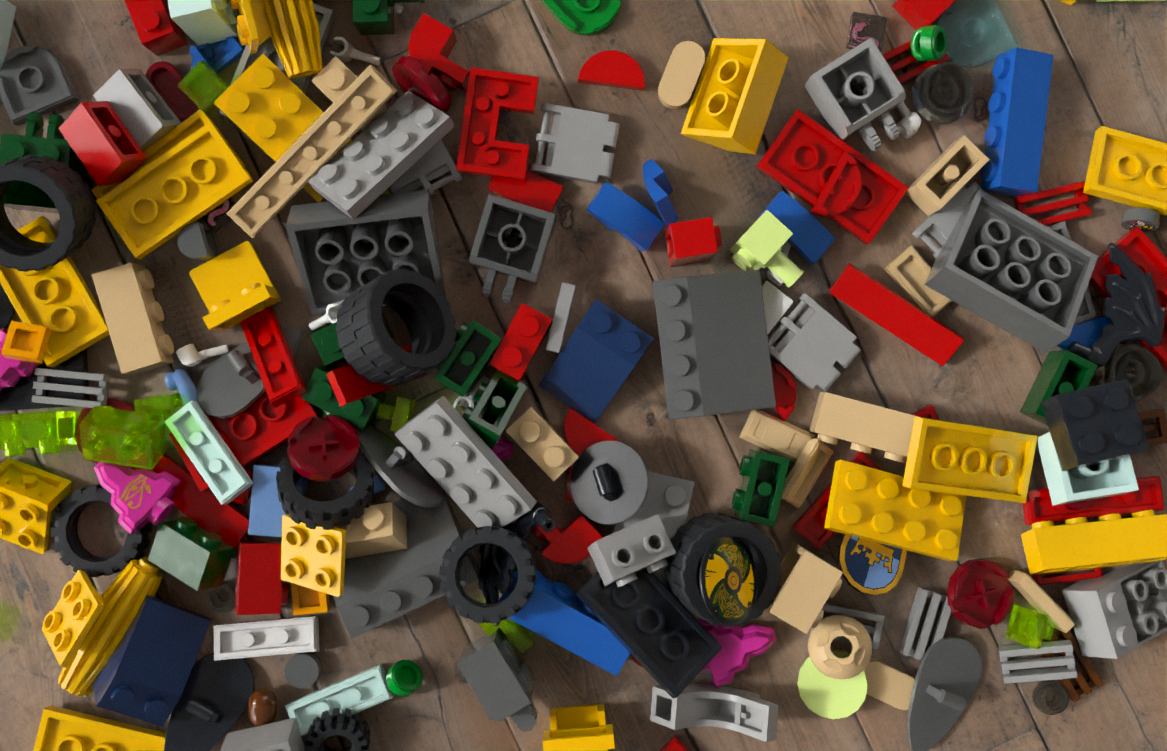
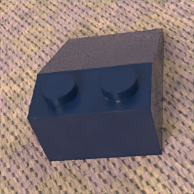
M596 299L539 386L595 424L654 338Z
M146 595L135 618L93 684L96 706L163 727L183 693L210 625V618Z

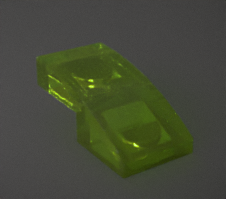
M509 618L502 620L498 626H494L493 623H477L488 636L500 628L522 654L533 645L534 636L524 626Z

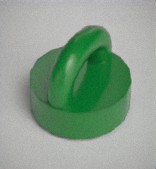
M941 25L920 27L915 31L910 47L911 53L916 60L934 61L940 60L944 56L947 45L944 28Z
M410 660L396 662L388 670L386 676L389 689L400 697L412 695L419 689L423 680L420 668Z

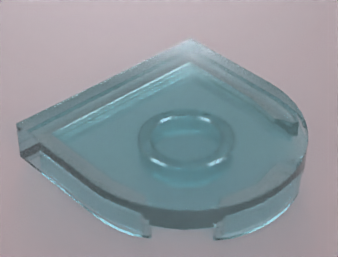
M958 0L940 16L937 25H941L946 33L947 45L945 53L949 57L948 61L959 67L974 68L996 59L998 55L1018 47L995 0Z

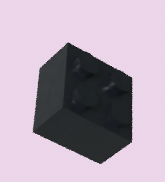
M1127 379L1058 394L1041 403L1062 471L1128 457L1150 450Z

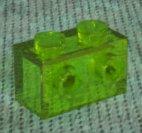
M94 406L79 424L84 460L153 470L166 451L164 416L149 414L145 411L134 412L114 409L111 406Z
M75 411L0 415V450H3V456L26 455V448L37 447L38 454L61 453L60 446L75 445Z

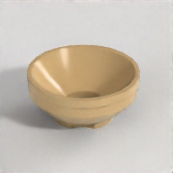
M832 615L822 619L818 626L811 630L808 638V652L812 663L820 672L828 677L844 680L859 675L867 667L872 655V642L867 630L860 622L846 615ZM838 636L846 637L852 644V651L846 658H838L831 652V642Z

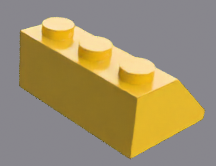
M713 38L680 134L729 152L756 154L789 57L767 39Z

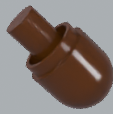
M267 688L257 689L251 694L248 701L250 721L256 727L272 723L277 715L276 695Z

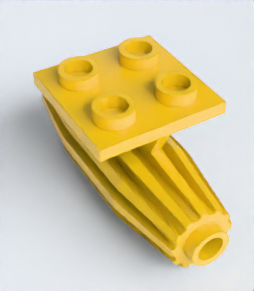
M229 0L231 9L239 10L240 15L237 16L238 24H236L241 45L248 44L250 54L257 53L258 47L271 37L288 78L296 79L318 74L323 69L319 25L312 0Z
M142 557L140 560H131L102 595L93 587L85 571L78 570L72 581L67 582L64 586L61 598L54 610L46 615L42 631L59 665L62 667L58 677V684L69 693L86 697L94 691V682L135 618L146 595L155 597L163 574L159 571L160 567L150 562L147 557Z

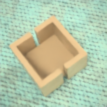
M792 542L780 562L782 570L778 592L775 594L769 608L767 607L766 609L771 614L807 634L811 627L816 628L824 615L822 608L828 597L833 598L839 591L842 584L840 577L843 572L799 544Z

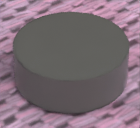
M297 653L287 662L285 677L296 688H308L320 677L322 671L321 662L313 653Z

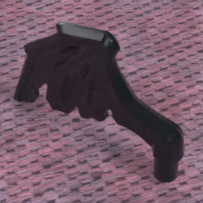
M1112 242L1108 245L1110 249L1109 260L1119 267L1122 276L1125 278L1123 279L1118 274L1106 275L1104 288L1110 295V298L1103 299L1104 310L1102 314L1103 317L1111 321L1112 325L1103 326L1098 339L1090 347L1073 341L1067 349L1098 365L1097 368L1103 367L1113 351L1121 343L1143 340L1150 347L1161 345L1167 309L1161 307L1151 273L1145 274L1129 256Z
M536 502L534 507L520 516L515 523L507 524L502 528L515 532L523 541H526L529 533L537 524L545 531H551L555 527L556 522L549 515L547 508L541 503ZM483 544L479 548L481 566L478 585L479 590L483 591L486 604L499 603V592L501 594H509L513 584L512 570L517 571L518 568L512 554L503 547L494 544ZM500 622L493 623V624H494V626H498V625L500 624Z

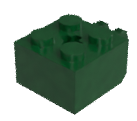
M37 112L29 113L27 116L25 136L1 134L0 164L26 155L48 156L69 165V168L77 172L82 177L84 183L86 182V167L70 147L68 141L64 140V136L59 130V127L65 120L62 115H50L46 138H43V117ZM18 180L9 184L4 197V206L16 210L59 214L53 200L39 187Z

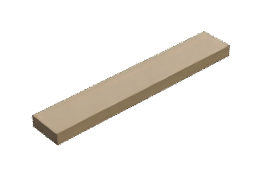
M370 64L226 214L251 238H254L398 90Z

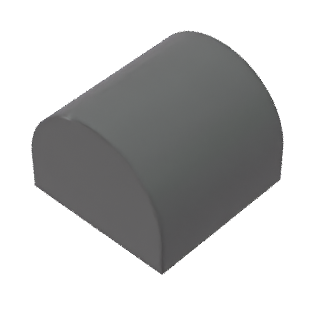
M197 222L185 226L180 231L177 242L180 251L185 256L201 262H207L219 256L210 227Z

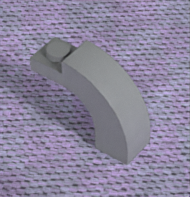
M690 683L677 698L673 699L660 685L653 686L650 721L673 730L697 726L719 727L737 731L764 742L776 740L778 704L760 699V694L727 686L716 688L715 685Z

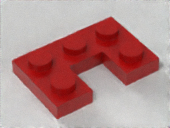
M470 67L456 164L457 172L525 182L529 145L498 141L496 138L500 110L535 114L539 77Z

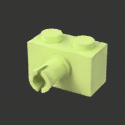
M768 210L729 249L734 254L731 257L732 260L744 271L768 267L788 288L804 272L781 252L783 249L782 245L793 233Z

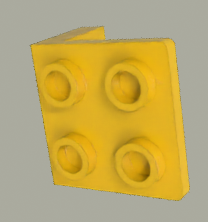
M249 241L237 245L189 272L210 314L202 317L208 330L223 332L240 323V321L282 300L252 243Z
M8 457L0 464V538L22 548L44 554L48 550L51 511L71 492L72 481Z
M290 513L282 515L281 580L336 597L344 593L346 530L335 526L331 530H323V527L317 526L316 529H310L302 522L297 524L291 520Z

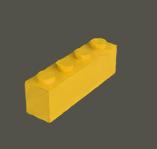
M1145 510L1132 513V518L1121 519V515L1117 513L1100 516L1097 522H1088L1087 517H1078L1065 520L1066 525L1054 526L1053 521L1031 524V530L1021 534L1030 575L1165 561L1167 560V514L1155 515L1154 510Z

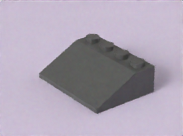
M978 188L938 254L925 285L1046 353L1070 337L1098 256Z
M429 189L380 195L354 220L329 201L291 206L286 228L311 315L326 313V308L329 304L345 300L352 292L386 271L399 268L407 269L408 271L414 270L422 276L428 277L433 281V284L441 289L446 298L436 222Z
M760 270L653 281L669 420L776 407Z
M446 494L443 502L437 507L432 508L415 505L404 498L393 502L407 516V549L345 559L344 593L339 597H333L351 639L445 595V592L442 593L440 583H442L441 575L439 576L440 565L443 564L444 560L443 555L452 545V542L458 536L464 534ZM472 550L465 556L460 567L462 587L480 578V567Z

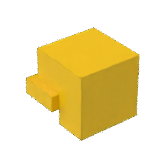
M604 703L550 708L551 730L543 731V751H608V749H615L613 724L606 725Z

